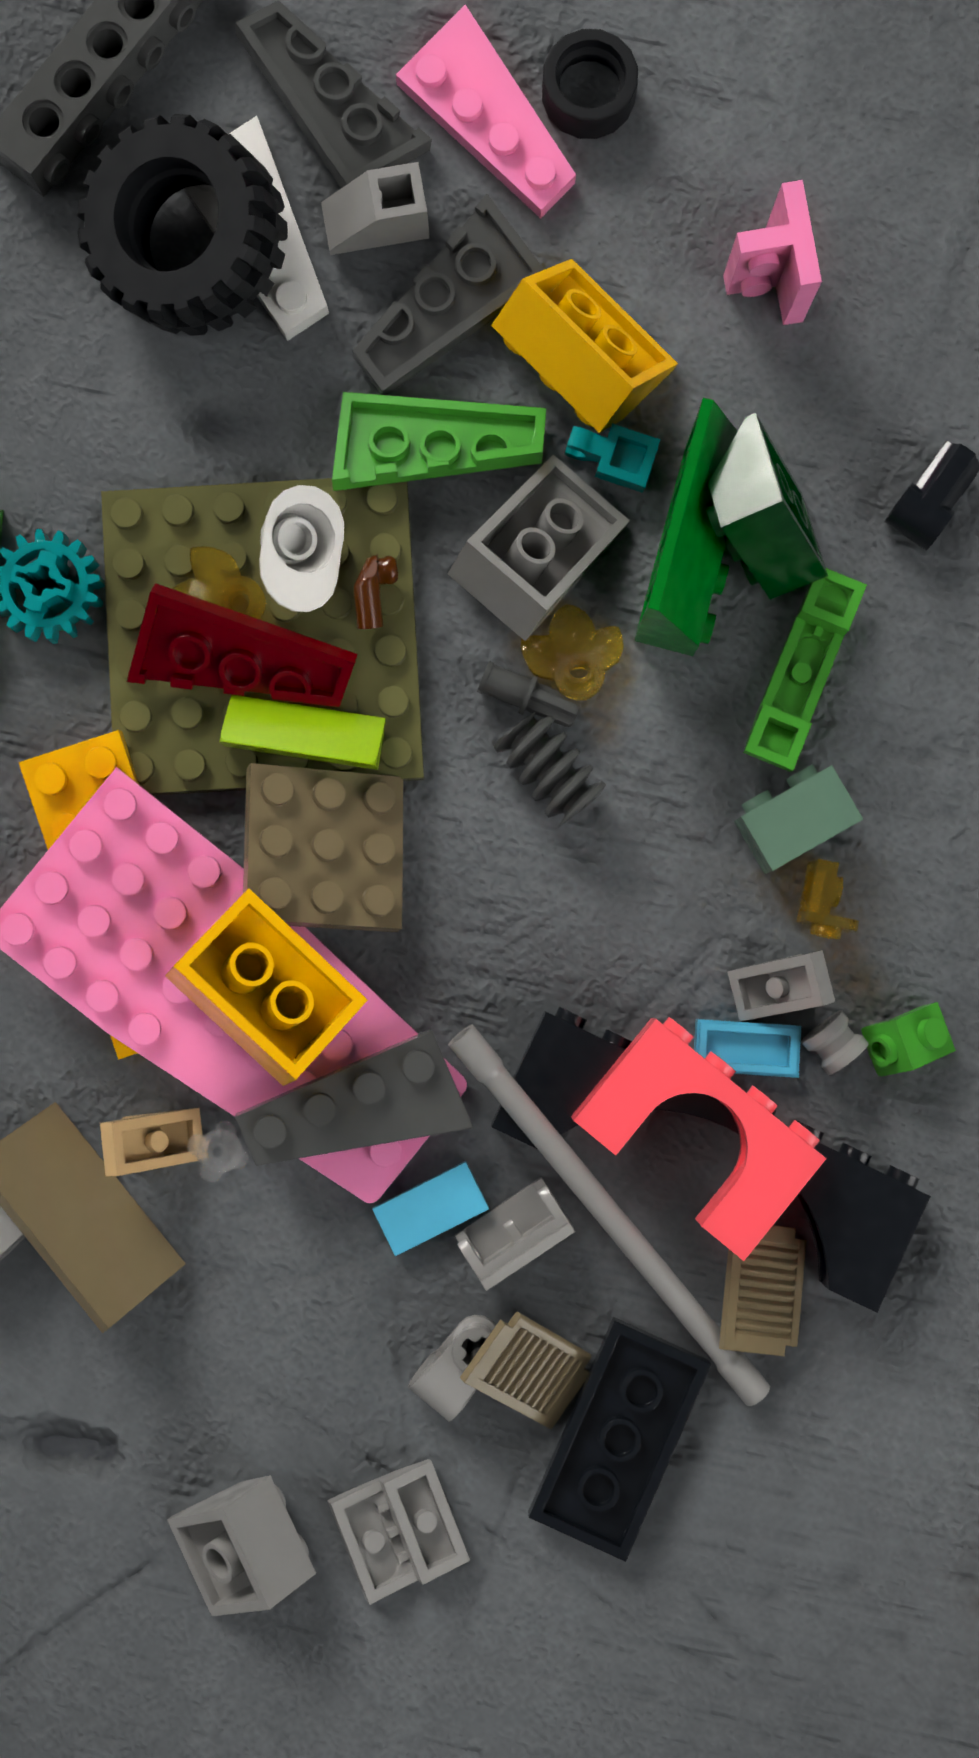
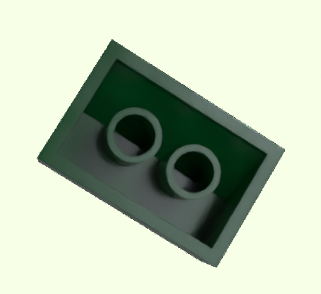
M754 413L745 417L708 482L714 505L706 509L715 534L718 538L724 536L733 560L735 562L741 560L749 583L752 586L759 583L771 600L827 577L828 573L801 490L757 414Z

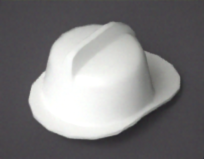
M297 485L284 490L272 501L261 529L260 577L267 593L279 605L293 612H310L322 607L333 595L338 580L341 550L344 541V520L339 506L332 497L315 486Z

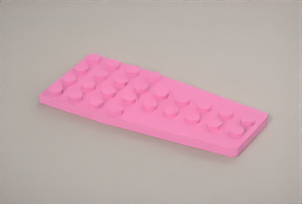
M117 767L0 908V949L109 1035L234 1117L236 1113L419 1034L306 927L290 926L368 1001L297 1080L282 1086L165 977L185 953L243 894L244 868ZM444 1058L461 1097L466 1091L467 1082L464 1076ZM429 1136L299 1159L362 1201L375 1203L381 1198Z

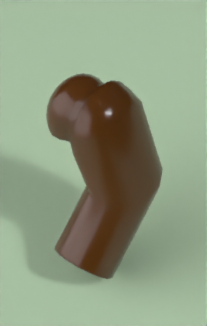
M377 554L367 558L354 584L358 629L383 627L380 597L381 584H394L398 580L397 560L392 556L378 558Z

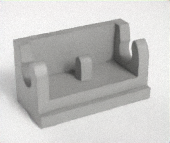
M540 1177L457 1232L455 1237L459 1242L457 1244L487 1291L573 1234L575 1229L543 1178Z

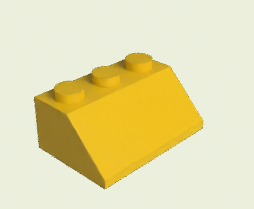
M573 259L523 278L491 325L503 337L507 348L513 353L522 356L539 373L541 381L551 390L558 392L575 409L577 417L586 425L593 427L598 433L611 427L612 423L616 424L623 420L678 365Z
M250 888L239 897L165 975L170 982L282 1086L297 1080L368 1001Z

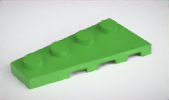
M343 392L332 474L333 491L542 464L546 408Z

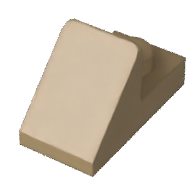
M200 1108L126 1116L120 1120L100 1123L105 1177L122 1176L205 1160Z

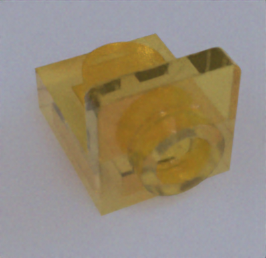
M822 859L808 862L796 922L811 925L810 935L841 940L842 932H857L858 920L829 915L831 907L838 906L843 891V877L837 876L839 863Z

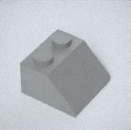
M271 1475L241 1481L167 1519L211 1616L270 1610L316 1574L308 1557L309 1550L302 1536L297 1533L286 1510L285 1497L282 1491L274 1484Z

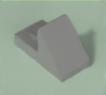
M823 950L807 954H797L727 971L740 1022L824 1006L835 1002Z

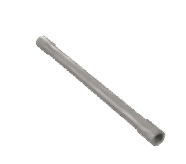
M473 1024L460 1031L449 1042L448 1046L477 1081L486 1086L707 1353L715 1363L720 1375L746 1406H753L763 1400L770 1390V1384L743 1352L719 1349L721 1329L507 1071L502 1059Z

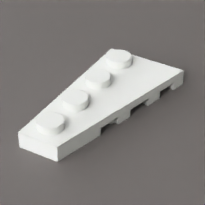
M255 116L229 134L239 141L267 169L273 178L272 185L281 193L285 208L283 212L278 214L287 221L288 238L285 241H279L278 248L285 253V258L281 269L274 267L272 269L269 279L275 284L267 297L260 292L257 298L286 340L289 341L328 315L329 311L258 117ZM195 185L184 188L183 190L215 234L218 222V201L214 188L209 185Z

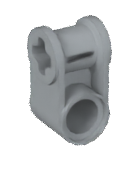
M472 1315L459 1322L442 1345L422 1363L408 1384V1388L448 1422L452 1421L463 1410L476 1391L475 1388L465 1384L460 1376L480 1349L477 1347L472 1352L468 1351V1338L473 1342H477L481 1337L487 1339L496 1326L486 1316Z

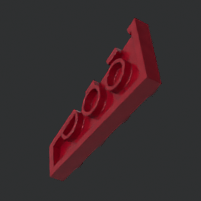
M155 583L149 594L126 682L145 684L147 680L170 682V687L192 690L194 685L222 688L223 694L244 696L246 691L271 694L273 700L340 707L358 654Z

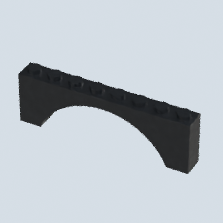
M561 1007L558 1008L555 1016L544 1011L513 1076L560 1135L578 1126L571 1116L632 1042L607 1029L602 1038L583 1030L587 1019ZM699 1093L680 1094L665 1100L654 1109L685 1113L704 1118L739 1134L737 1124L729 1110L720 1101L709 1095ZM500 1104L491 1127L536 1148ZM799 1122L820 1140L814 1149L827 1158L797 1195L808 1217L814 1236L818 1257L819 1281L829 1290L878 1313L931 1196L915 1189L920 1179L891 1165L886 1174L868 1166L872 1156L845 1143H842L839 1151L831 1149L820 1143L824 1133Z

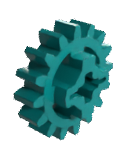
M36 529L35 541L31 543L19 534L16 536L19 549L14 553L4 547L0 550L1 555L7 560L4 567L0 566V599H3L0 601V616L2 618L9 617L6 626L15 633L25 628V637L33 642L38 641L42 632H44L46 639L52 644L58 643L59 631L62 630L66 631L72 638L77 637L78 632L75 624L79 620L88 625H92L94 622L87 613L89 607L103 606V601L93 594V590L104 587L105 581L100 575L91 574L100 564L93 555L84 557L87 548L78 539L69 545V537L63 531L58 530L52 541H50L48 535L42 529ZM68 560L73 563L77 570L79 584H75L68 577L70 567L67 565ZM53 580L62 589L55 587L53 589L46 588L41 593L32 584L39 586L41 584L49 585ZM15 589L21 590L26 597L23 604L26 608L25 613L17 602ZM69 607V608H68L65 612H63L62 614H60V615H58V616H55L56 613H58V612L64 610L65 608Z

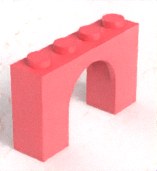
M670 1017L663 1024L657 1019L651 1018L577 1108L571 1118L609 1151L617 1155L649 1114L665 1100L680 1094L699 1093L709 1095L720 1101L729 1110L737 1124L740 1136V1152L732 1173L697 1215L695 1220L729 1250L745 1261L827 1158L814 1149L820 1140L796 1120L788 1127L772 1114L778 1105L753 1085L746 1093L730 1079L736 1071L711 1051L703 1058L688 1044L694 1037Z

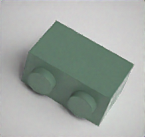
M812 764L786 779L790 786V789L773 798L769 790H766L741 805L746 814L736 819L734 823L764 874L776 870L863 820L832 765L817 772Z

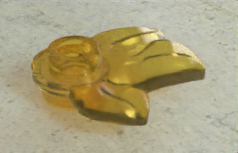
M199 546L190 549V563L196 578H190L172 589L233 610V599L237 595L245 594L249 598V606L245 611L239 613L259 620L262 618L266 609L264 591L254 580L241 575L239 567L231 555L213 547Z
M571 604L563 605L554 614L549 626V635H530L526 641L521 638V652L529 670L539 678L554 681L556 688L561 694L567 698L579 701L589 699L601 690L605 680V672L620 661L624 649L619 627L608 626L595 630L588 614L581 608ZM581 668L587 670L588 674L583 678H576L570 672L573 669Z

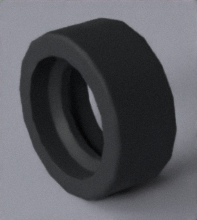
M580 29L562 37L550 49L543 65L542 103L548 118L562 132L578 139H598L614 133L628 120L635 104L638 87V65L632 50L618 36L602 29ZM582 61L598 62L609 67L617 75L619 91L616 98L609 104L598 108L580 107L571 103L561 92L560 78L563 72L569 66Z

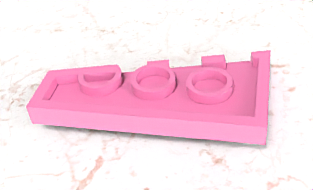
M464 5L396 74L397 86L541 219L575 184L576 174L467 6Z

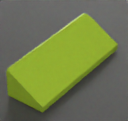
M231 695L219 742L225 747L378 770L386 718Z

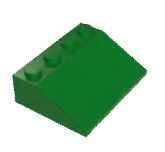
M702 399L684 449L634 639L636 642L689 656L695 654L700 643L708 645L717 616L708 612L713 594L722 595L729 571V565L721 563L725 545H727L724 536L718 538L715 534L706 508L714 505L708 482L736 435L737 430L715 401L711 399Z

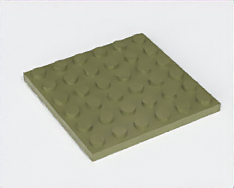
M332 478L101 491L112 732L116 730L123 732L140 786L153 796L246 790V769L250 763L400 776L403 781L424 780L408 481L333 491ZM297 485L315 486L328 493L339 506L344 520V541L334 593L322 607L310 612H293L279 605L267 593L260 577L261 529L272 501L284 490ZM377 554L378 558L392 556L397 560L398 580L394 584H381L380 597L383 627L358 629L354 584L367 558ZM154 584H160L358 654L340 707L273 700L271 694L246 691L244 696L386 718L378 770L225 747L219 741L231 694H223L222 688L194 685L193 689L189 690L170 687V682L147 680L145 684L126 682L149 594Z

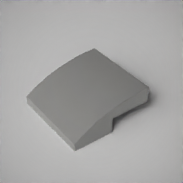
M430 1459L398 1469L327 1500L361 1590L369 1605L416 1581L424 1585L470 1561Z

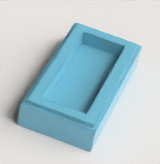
M696 1019L694 1050L703 1058L711 1051L736 1071L735 1074L799 1078L801 1026Z
M464 1161L374 1206L372 1210L394 1255L397 1256L489 1210V1206L467 1161Z

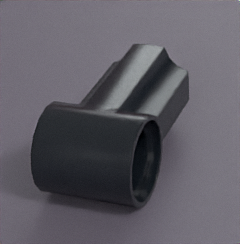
M946 441L916 484L912 483L884 522L927 551L954 515L952 508L977 476L979 461L976 458V454L962 444Z

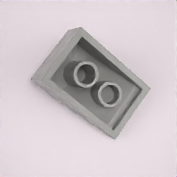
M553 454L466 541L447 574L526 641L624 530L630 520Z

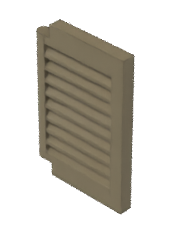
M773 1225L745 1261L728 1249L719 1349L785 1357L786 1346L798 1347L807 1240L795 1239L796 1228Z
M516 1312L508 1323L501 1319L499 1320L460 1378L465 1384L552 1429L585 1382L589 1373L585 1367L591 1359V1354L525 1315Z

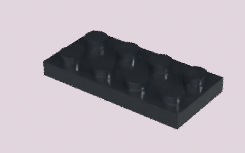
M613 1317L528 1510L529 1518L626 1562L712 1365L710 1361Z

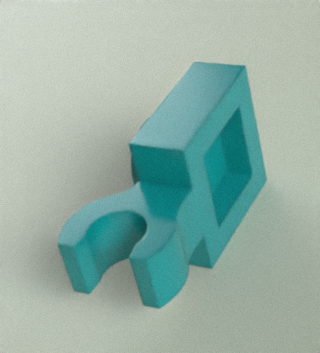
M613 423L607 437L585 428L573 426L564 455L580 461L599 462L594 477L643 493L661 439Z

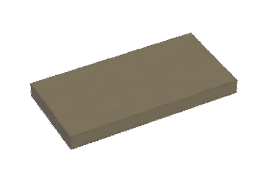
M56 1102L0 1140V1206L102 1333L107 1331L186 1264L116 1176L105 1177L104 1161Z

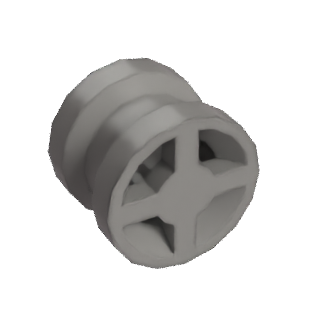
M842 1010L823 1020L801 1041L808 1051L816 1052L822 1059L821 1068L827 1075H832L857 1058L869 1044L863 1035L854 1034L848 1027L849 1018Z

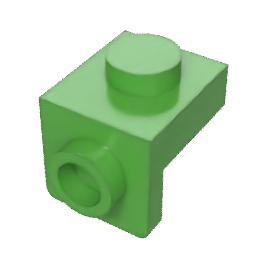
M938 1002L922 1005L888 1021L870 1024L861 1029L863 1037L869 1043L867 1046L868 1054L878 1076L912 1071L956 1051Z

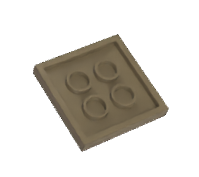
M250 763L246 769L243 893L250 888L289 926L398 932L401 930L403 779L400 776Z

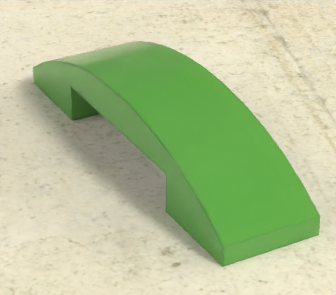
M826 568L827 577L810 583L770 677L743 751L747 755L788 772H792L795 768L812 725L810 723L842 640L851 627L867 584Z

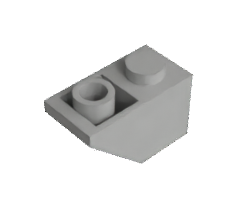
M419 162L367 170L321 202L330 255L429 239L428 214Z

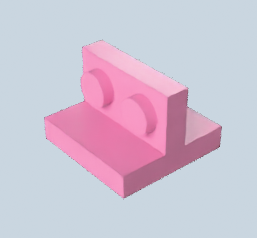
M803 180L781 184L766 228L737 233L723 275L727 295L742 293L744 297H755L769 292L772 287H776L783 325L804 321L822 283Z

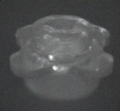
M228 1121L217 1123L215 1129L205 1135L194 1134L188 1141L187 1149L190 1154L196 1156L201 1166L200 1177L206 1182H217L222 1173L232 1169H242L248 1162V1153L242 1149V1144L235 1135L236 1128ZM215 1147L222 1149L220 1157L214 1155L213 1150Z

